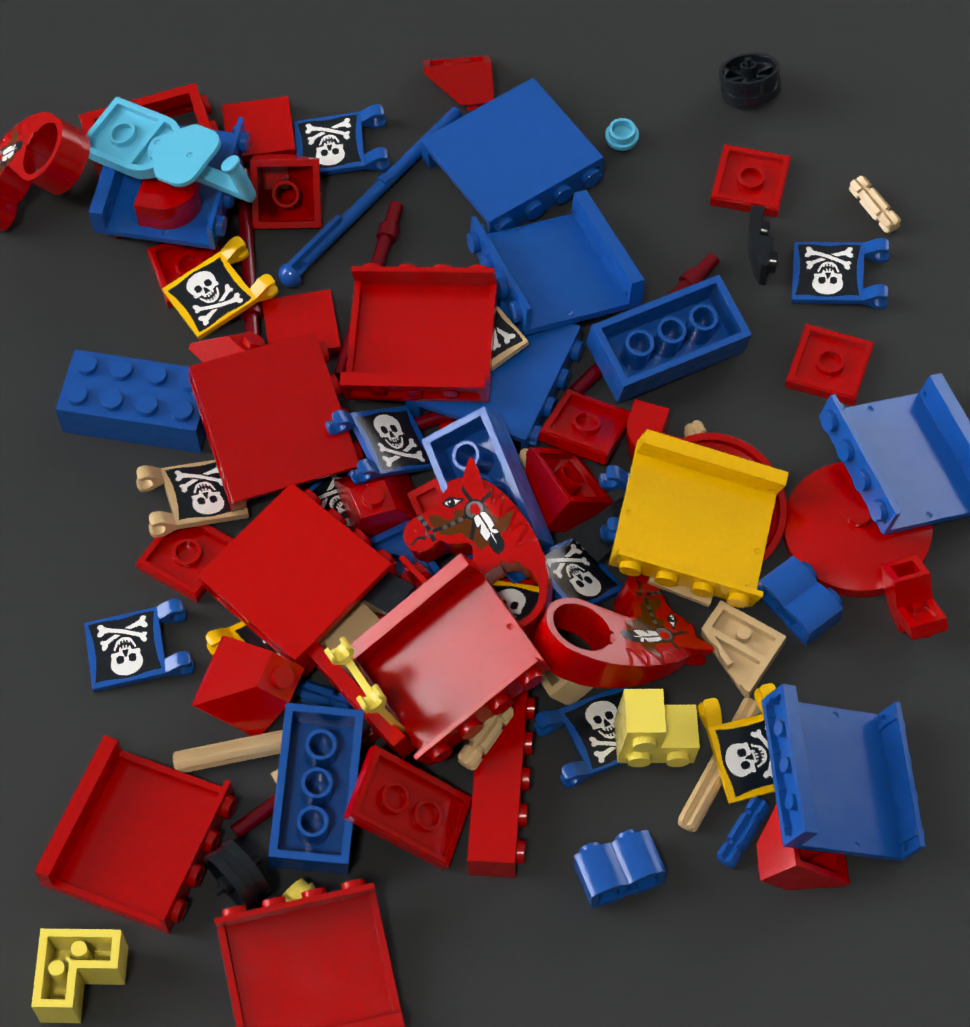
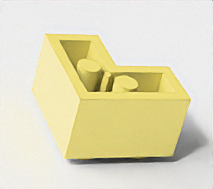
M624 689L614 719L617 762L628 763L631 767H645L651 763H666L670 767H683L689 763H694L700 749L696 705H664L663 689Z
M40 928L31 1006L40 1023H81L85 984L125 985L129 946L122 930Z

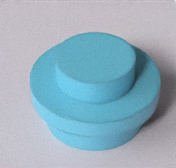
M618 118L607 127L605 140L611 148L618 151H626L632 149L638 143L639 131L631 120Z

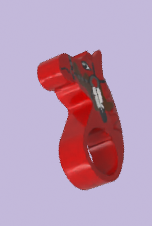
M40 112L19 122L0 140V232L6 231L12 224L16 216L17 205L24 198L31 184L53 195H61L76 183L86 166L90 153V139L83 130L52 113Z
M469 458L463 477L447 482L448 488L444 491L440 502L407 523L403 533L404 541L414 558L422 562L433 561L446 551L454 555H459L460 553L463 555L473 554L472 560L475 561L491 585L500 578L507 576L508 572H524L526 577L535 581L539 586V598L535 608L528 616L518 621L526 634L531 637L547 608L552 603L553 585L549 565L543 549L526 518L506 494L490 482L482 479L476 462L473 458Z
M644 575L628 576L613 601L615 612L577 598L555 600L547 608L531 637V641L551 667L548 670L549 672L573 683L595 688L639 686L669 676L684 665L702 666L707 661L702 655L711 654L714 647L696 637L692 623L686 622L682 617L675 614L666 603L660 589L648 584L649 578ZM557 629L576 634L590 646L592 651L572 645L559 634Z

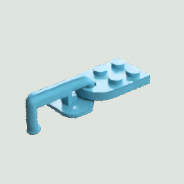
M116 96L86 133L90 139L88 159L137 179L157 177L158 180L175 187H184L197 181L249 203L253 202L256 198L255 188L240 164L238 156L232 155L225 159L221 165L222 171L208 166L220 149L221 140L215 131L201 125L193 124L180 129L177 122L172 118Z

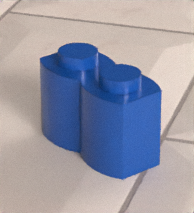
M792 556L758 581L757 590L764 592L761 598L763 603L806 646L841 620L843 608L840 596L832 588H825L817 582L815 570L805 561L801 562Z
M626 830L617 835L615 841L611 843L600 844V842H592L581 847L578 854L574 855V869L591 908L614 903L628 895L639 894L665 883L666 869L648 830Z

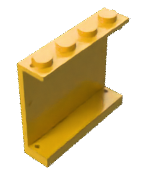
M646 429L636 443L609 565L618 567L621 573L629 576L645 575L655 578V582L662 586L675 587L680 585L690 588L691 593L696 596L706 598L716 596L726 599V602L733 607H752L763 597L764 592L757 590L776 495L786 486L789 472Z

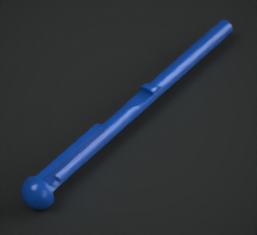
M452 107L386 173L380 174L377 177L378 181L342 216L336 215L287 264H282L278 271L280 282L289 288L301 285L300 275L422 156L421 139L461 118V111L457 107Z

